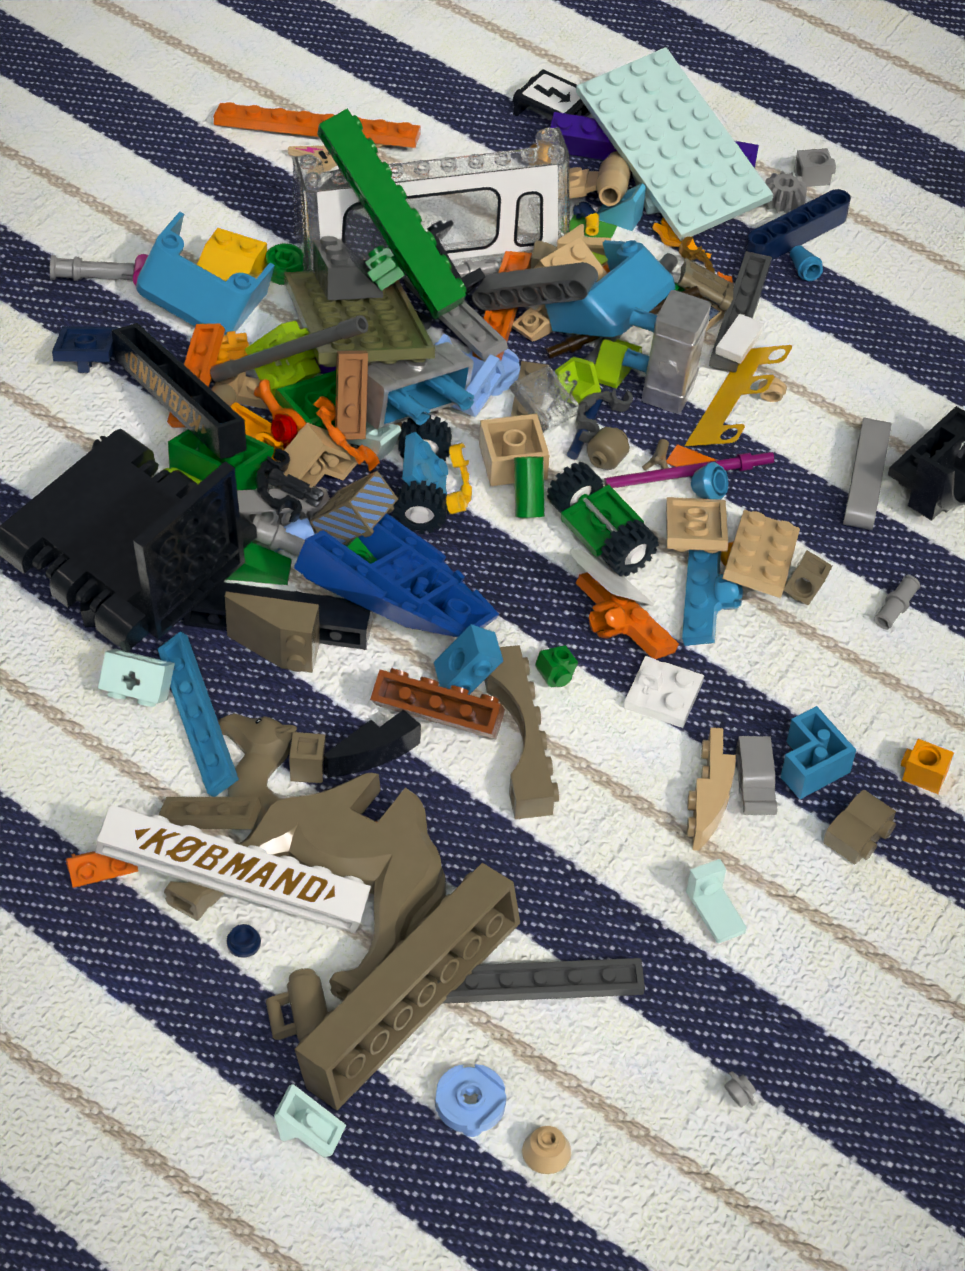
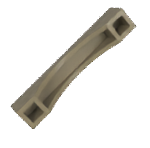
M520 645L500 647L503 662L484 682L487 693L498 698L499 702L510 712L518 725L523 739V753L517 766L510 774L509 796L514 819L553 815L554 802H559V789L557 782L552 783L550 777L553 775V764L551 756L546 757L544 751L547 750L546 733L539 730L541 712L539 706H534L533 700H535L534 682H528L527 678L530 674L528 657H522Z

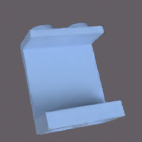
M443 334L435 345L445 342L451 343L449 336ZM464 353L474 363L471 381L466 389L467 392L474 395V403L465 411L461 410L456 404L451 407L476 418L505 375V370L500 358L490 354L484 362Z

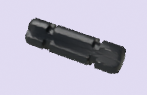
M273 468L267 478L268 484L276 488L281 486L282 491L300 500L305 498L307 499L306 503L315 507L321 503L324 496L323 490L315 486L310 488L309 483L290 474L286 476L284 475L285 472L278 468Z

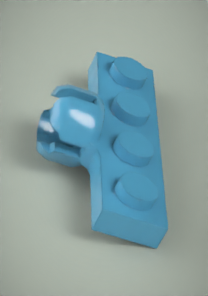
M689 550L682 633L685 646L715 643L718 611L722 609H737L742 605L743 600H739L743 597L742 585L722 579L723 574H720L721 551L708 553L704 550Z

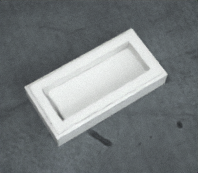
M739 314L716 346L715 354L741 364L764 331L765 323Z

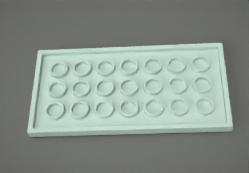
M666 47L576 86V93L620 156L626 161L639 183H643L646 186V193L680 241L685 237H692L772 201L773 193Z

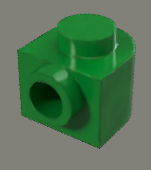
M566 645L541 650L535 662L536 669L550 687H563L572 680L578 665V661Z

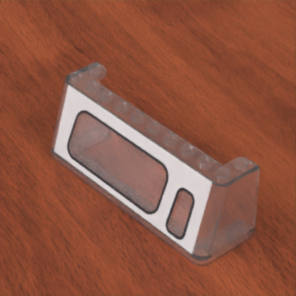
M559 127L540 130L536 134L537 148L388 164L392 171L391 177L396 185L400 184L407 195V203L411 209L414 207L420 214L422 219L421 225L426 232L428 231L427 228L440 220L444 224L452 219L454 225L440 242L454 266L464 264L468 260L475 262L492 257L496 258L497 263H502L505 251L533 253L535 240L547 242L557 247V240L570 232L569 152ZM310 154L292 157L294 233L298 248L304 254V271H313V240H321L324 236H334L337 239H341L364 262L370 259L368 253L378 246L384 245L385 248L388 247L340 169L324 171L321 160Z

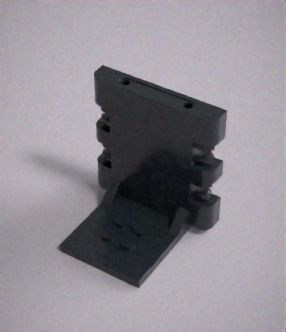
M117 429L0 525V556L23 574L32 567L41 570L50 564L45 576L51 579V594L68 608L77 600L84 604L98 594L97 598L92 601L89 609L96 613V630L127 653L149 633L159 640L245 563L244 548L257 538V530L253 523L240 515L235 468L226 461L222 463L199 484L179 470L170 473L164 469L154 476L159 464L155 462L153 451L123 429Z

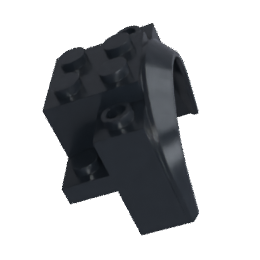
M954 407L889 467L888 476L911 491L908 507L931 521L942 511L947 513L950 509L965 505V443L961 448V444L965 441V411L961 408Z

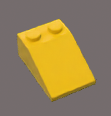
M217 228L205 244L197 265L224 281H227L235 273H246L257 279L267 266V243Z

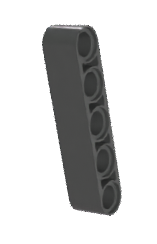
M581 262L488 274L473 293L472 300L478 308L487 311L582 300L596 283L598 272L591 264Z

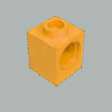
M917 739L913 750L907 748L900 766L905 768L902 781L939 794L949 771L954 752Z

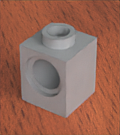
M828 149L797 150L794 166L795 176H801L802 181L807 183L806 187L830 185L832 174L836 172V163L834 158H831Z

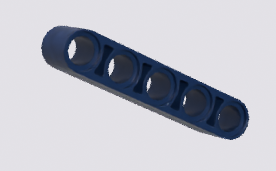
M841 189L831 190L752 230L748 235L746 251L771 256L773 260L791 251L795 246H801L836 228L847 220L851 201L850 194Z

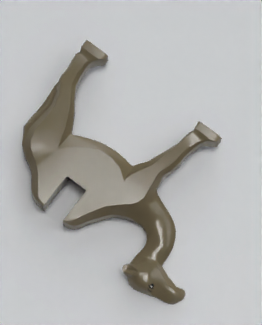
M236 713L225 716L218 720L222 734L227 735L245 754L235 768L239 780L228 787V796L259 797L261 809L254 827L251 829V833L244 841L238 844L245 847L250 845L258 846L265 849L267 854L277 857L290 856L297 859L299 864L309 867L322 866L332 872L331 874L341 877L354 876L361 879L364 884L371 886L369 894H374L375 924L374 939L369 951L357 968L336 972L329 980L331 993L344 1001L349 991L355 986H359L370 975L374 966L382 963L393 952L395 946L401 940H405L417 928L419 922L424 917H428L446 896V877L441 866L438 850L428 835L424 806L419 797L405 787L378 822L362 815L381 791L379 774L376 773L359 775L338 786L312 795L285 796L274 793L267 787L268 779L288 757L293 732H296L297 727L294 725H283L281 722L266 716L253 719ZM170 881L164 890L167 896L165 900L168 905L196 921L225 894L191 882Z

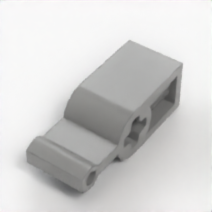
M739 736L736 748L739 789L743 799L744 815H777L775 767L771 736Z

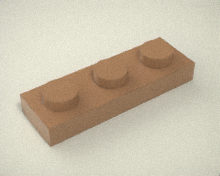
M366 350L337 351L335 428L338 427L347 438L346 440L366 439L368 353Z

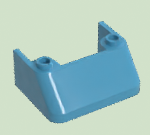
M179 212L157 237L137 278L136 290L142 297L193 326L196 324L220 323L225 328L224 335L228 331H235L236 333L267 295L275 265L269 263L257 279L246 273H235L227 281L222 280L180 256L184 248V241L180 237L184 213Z
M605 240L603 247L608 259L607 263L610 272L596 282L588 295L582 300L545 304L552 331L602 337L621 335L632 327L629 325V321L635 307L649 312L665 299L671 290H675L674 278L642 243H637L635 240L626 242Z

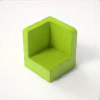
M573 357L555 370L562 400L579 404L587 395L601 392L595 364L592 361Z

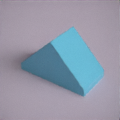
M642 183L627 190L622 199L614 206L603 204L597 212L599 220L633 231L643 216L646 186Z

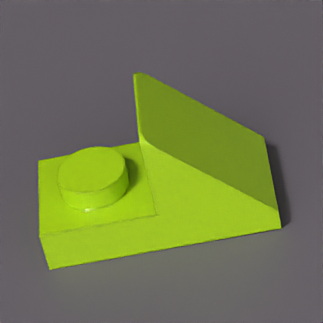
M604 339L595 363L599 383L617 389L632 369L622 366L627 349L630 348L633 351L642 353V346L618 339L615 342Z

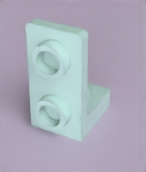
M721 859L690 869L686 893L717 943H722L745 934L747 929L722 888L726 867Z

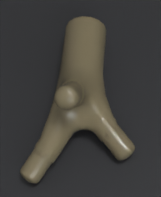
M661 439L658 441L654 455L642 466L643 470L646 471L656 464L661 465L663 469L669 468L666 462V454L669 447L667 440Z

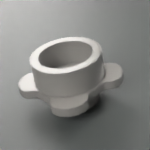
M731 1071L729 1075L732 1079L724 1084L726 1091L741 1108L748 1102L754 1106L756 1104L752 1095L756 1092L754 1086L744 1075L738 1078Z

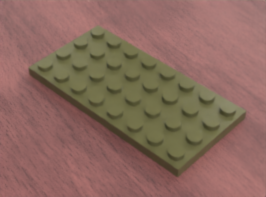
M313 271L284 272L285 286L303 328L308 330V335L338 325L342 321L359 315L364 316L368 322V331L366 333L312 349L318 364L336 367L337 351L366 350L368 353V363L380 361L385 364H394L398 360L424 362L426 359L435 358V346L399 280L382 290L383 298L327 300Z

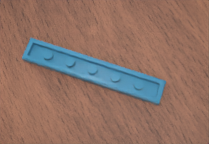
M180 631L157 650L161 660L175 663L170 688L207 794L216 797L238 781L239 778L188 636Z

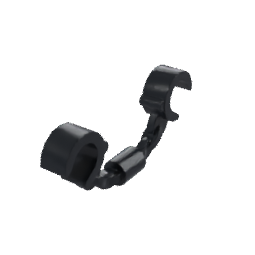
M276 448L273 458L280 462H276L267 456L266 461L261 463L255 478L257 492L270 507L277 510V515L284 508L292 509L293 512L289 522H295L301 515V502L290 495L277 499L268 493L269 486L267 478L264 476L265 472H271L273 468L286 472L290 462L289 454L282 449Z

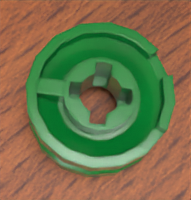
M282 243L271 247L266 252V264L272 263L275 265L271 281L279 285H285L284 272L304 271V254L300 248L292 244Z

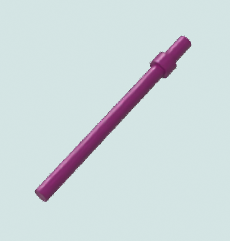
M749 452L738 454L736 458L710 462H716L725 471L734 469L746 471L752 470L753 466L774 463L773 452L751 455ZM710 462L604 478V485L609 484L612 488L689 477L693 476L698 469Z

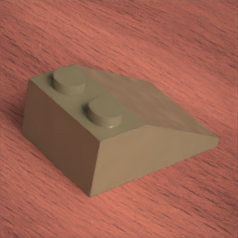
M226 592L225 608L228 637L282 669L313 673L320 645L318 604Z

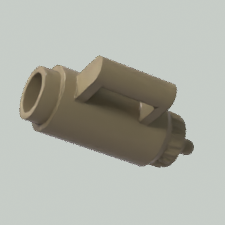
M308 968L299 969L290 974L287 992L272 996L266 1000L271 1031L275 1040L297 1034V1038L300 1041L305 1035L310 1034L328 1013L321 979L314 970ZM290 1003L294 1023L285 1025L281 1006Z

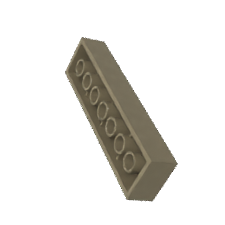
M481 863L473 872L468 873L464 877L462 883L451 894L446 895L442 899L440 905L428 917H424L419 922L417 928L405 940H401L395 946L393 952L382 963L374 966L370 975L359 986H355L349 991L346 999L334 1010L329 1011L322 1022L310 1034L305 1035L295 1048V1053L308 1091L335 1110H338L447 999L446 996L452 990H456L465 981L466 976L470 975L471 971L477 965H480L520 924L514 882Z

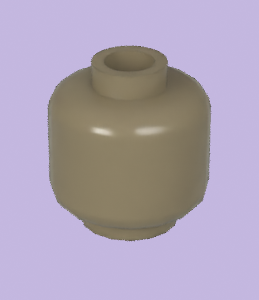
M612 427L601 428L587 444V454L590 462L595 467L605 470L615 469L627 456L630 449L626 434L622 430Z

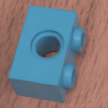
M470 624L434 661L440 687L450 689L451 685L469 690L468 695H470L503 662L495 632Z

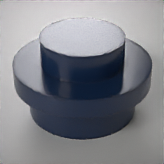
M247 924L235 926L227 936L229 952L240 958L254 955L261 946L260 934Z

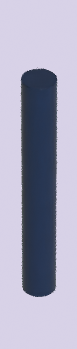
M603 399L596 400V403L585 412L584 415L588 419L595 420ZM577 430L567 452V456L570 459L575 460L578 458L584 442L580 441L579 437L583 431L589 432L588 430Z

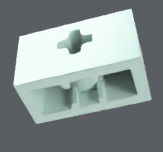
M119 649L106 651L98 689L108 691L107 695L113 698L126 699V696L137 698L138 704L155 707L156 703L158 704L168 699L175 663L131 652L126 653ZM132 674H135V678L140 680V684L136 685V680L131 678Z

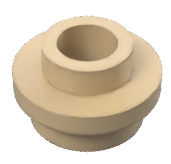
M774 378L769 388L765 392L760 393V397L768 402L781 401L786 394L787 386L780 379ZM767 380L761 381L758 389L763 388L767 384Z

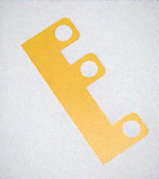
M792 345L751 348L742 363L738 365L737 371L729 372L685 446L726 444L738 440L745 425H723L741 395L763 393L771 385L775 378L774 375L753 376L758 366L783 362L792 350ZM775 350H785V354L779 359L770 360L768 358ZM759 379L767 380V384L761 389L752 390L750 388L752 383ZM736 428L738 430L737 434L730 439L722 440L720 438L721 434L728 429Z

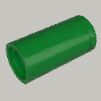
M514 457L515 517H544V457Z

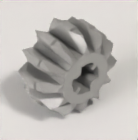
M781 171L780 175L772 173L770 178H766L765 183L773 193L772 201L766 203L768 209L775 208L777 213L779 211L788 213L790 210L792 211L805 203L807 183L802 181L801 176L795 177L793 172L785 174Z

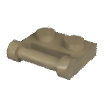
M686 258L681 266L680 279L677 285L683 289L697 286L700 295L718 304V308L726 311L733 300L734 284Z

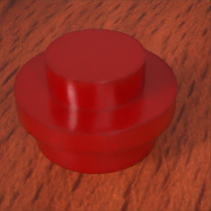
M279 415L271 423V434L277 442L283 444L291 443L296 437L297 425L290 415Z

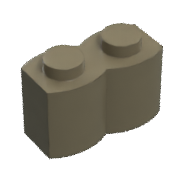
M862 790L827 828L823 843L854 865L862 858L868 860L877 847L876 842L881 837L887 839L896 826V823L893 822L896 811L866 790Z

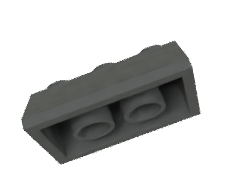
M324 236L321 240H313V273L327 300L383 298V291L367 274L370 271L367 264L341 239H337L334 236Z

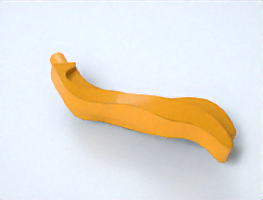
M662 218L661 224H653V230L660 235L661 241L665 245L680 246L682 241L679 240L665 218ZM692 239L687 247L690 250H697L698 247ZM706 253L708 259H710V258H711V254H710V253Z

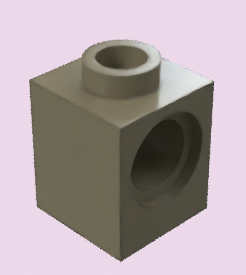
M806 550L790 574L783 591L788 593L793 599L809 605L825 582L833 565Z

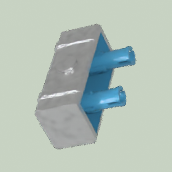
M671 290L658 315L640 310L637 307L634 308L629 325L654 333L650 356L628 348L624 355L622 366L645 372L646 377L641 399L644 403L676 414L682 412L694 388L699 372L698 365L705 331L710 319L711 303L709 301Z
M445 342L439 345L434 344L435 358L426 359L424 362L398 360L394 364L371 363L368 366L366 421L376 429L407 420L409 417L416 424L422 425L429 419L430 415L428 414L435 410L453 406L454 404L463 411L468 410L474 403V395L466 391L471 381L473 360L451 343Z

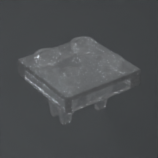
M550 365L514 381L509 387L528 414L538 415L543 433L577 416V409L579 407V404L571 395L577 385V381H568V377L571 375L570 371L557 376Z

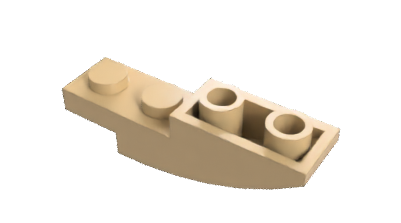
M710 728L708 740L702 741L701 759H707V766L702 765L701 778L696 780L695 791L689 790L687 809L693 810V817H688L687 837H693L692 850L699 851L708 842L718 828L729 801L735 772L736 755L723 754V728Z

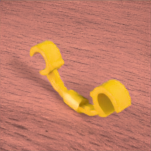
M463 443L451 445L449 448L453 467L460 468L464 483L460 491L449 493L446 496V504L450 514L466 511V507H468L472 499V486L469 485V473L466 467L469 464V460H464L462 448H465Z

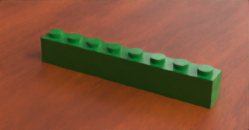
M347 108L320 123L317 134L434 319H437L463 304L466 297V287L460 278L454 277L450 270L452 267L448 258L444 254L440 255L435 247L437 243L430 231L426 232L421 225L422 219L418 211L414 207L411 209L407 203V195L400 184L396 185L393 181L389 165L385 161L381 162L376 154L378 150L373 140L365 137L362 132L363 126L356 115L352 116Z

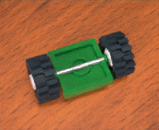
M575 462L571 464V468L565 467L563 469L564 473H558L556 475L557 480H552L550 483L552 487L547 490V499L561 513V521L595 557L601 555L603 560L619 576L624 575L626 577L631 572L633 574L638 572L637 568H644L646 566L644 563L651 561V554H656L657 549L655 547L659 546L658 538L609 484L604 487L602 479L588 464L583 462L577 464Z

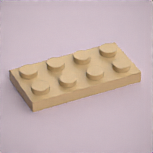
M744 510L722 579L781 598L800 528L793 526V524L787 521H777L765 517L764 514L757 511L750 512Z

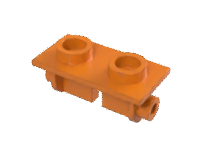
M95 851L76 856L71 854L72 857L66 859L73 888L138 872L137 865L95 853Z

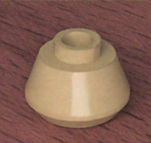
M542 1126L526 1137L522 1146V1156L525 1163L535 1172L554 1174L564 1169L569 1163L571 1146L559 1129L552 1126Z

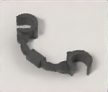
M613 389L612 392L604 391L589 394L579 403L578 415L576 417L578 425L576 429L590 431H583L579 437L580 441L589 443L600 430L597 421L588 419L583 415L584 411H588L596 403V400L603 399L609 403L611 410L625 412L633 401V396L628 390L623 397L624 401L617 398L616 390Z

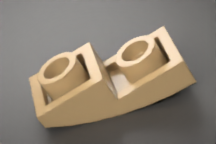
M545 304L540 305L536 310L530 307L512 325L513 329L532 342L553 332Z

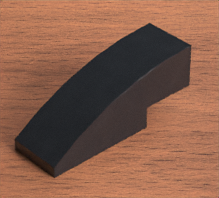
M404 710L380 727L374 721H368L323 755L324 774L328 778L354 774L386 764L404 755L420 744L421 724Z

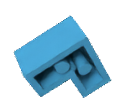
M818 706L791 719L786 742L793 751L785 754L780 777L799 799H802L849 774L852 769L856 749Z

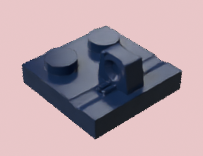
M62 326L52 350L53 361L77 362L78 373H90L92 362H110L114 352L112 330L118 329V327Z

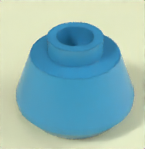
M710 462L698 469L691 479L693 492L703 499L721 500L728 490V477L724 468L716 462Z

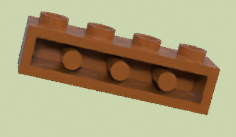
M391 668L390 672L379 669L370 698L376 706L397 712L404 710L411 716L491 739H497L505 712L498 698L486 694H481L480 698L468 695L469 690L451 685L450 689L438 686V681L426 677H421L420 681L408 677L409 673Z

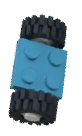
M431 415L422 425L416 424L410 417L407 418V422L404 421L402 423L398 444L400 456L404 458L402 479L406 483L402 485V489L398 488L395 495L398 500L393 505V518L405 527H408L412 532L419 530V534H424L425 530L433 533L434 527L439 530L442 524H445L447 515L446 479L448 467L445 461L446 457L449 458L450 455L449 448L451 446L452 434L451 428L448 427L446 421L440 423V417L436 416L433 420Z

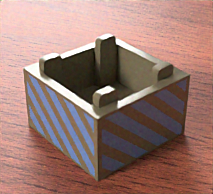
M375 471L339 489L309 522L317 533L324 530L344 545L361 535L364 537L371 536L374 533V526L386 513L388 514L394 510L393 505L398 498L380 473Z

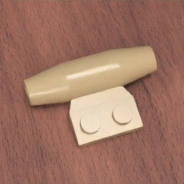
M618 151L612 152L602 162L599 171L582 170L580 167L568 169L566 173H563L559 187L560 200L587 196V193L597 190L599 199L604 205L614 206L627 192L631 170Z

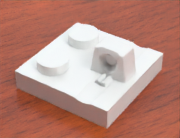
M645 656L625 699L624 709L683 728L702 686L704 675Z

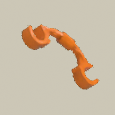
M321 396L313 405L320 408L316 414L322 419L329 432L328 435L338 446L340 445L351 456L355 457L359 465L365 460L369 471L373 470L380 463L377 455L370 448L362 444L355 449L347 443V438L338 427L335 428L331 424L335 419V405L328 398Z

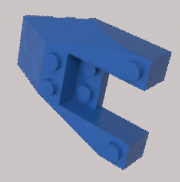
M387 513L374 526V533L371 536L364 537L361 535L358 537L377 559L374 563H368L330 534L321 530L305 539L294 565V569L303 574L307 580L406 628L459 637L470 624L484 628L499 616V613L477 589L472 592L463 582L465 576L459 570L452 571L444 562L446 556L441 551Z

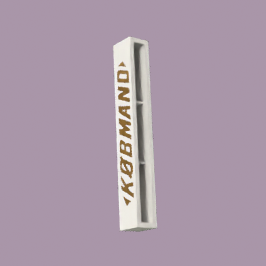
M110 804L95 853L354 934L361 922L371 886L364 884L357 877L334 875L325 867L302 865L293 857H277L267 854V851L261 847L254 845L245 847L236 844L229 837L223 835L213 837L202 833L195 826L184 825L181 827L170 823L163 816H146L137 813V810L133 807L122 804L118 806Z

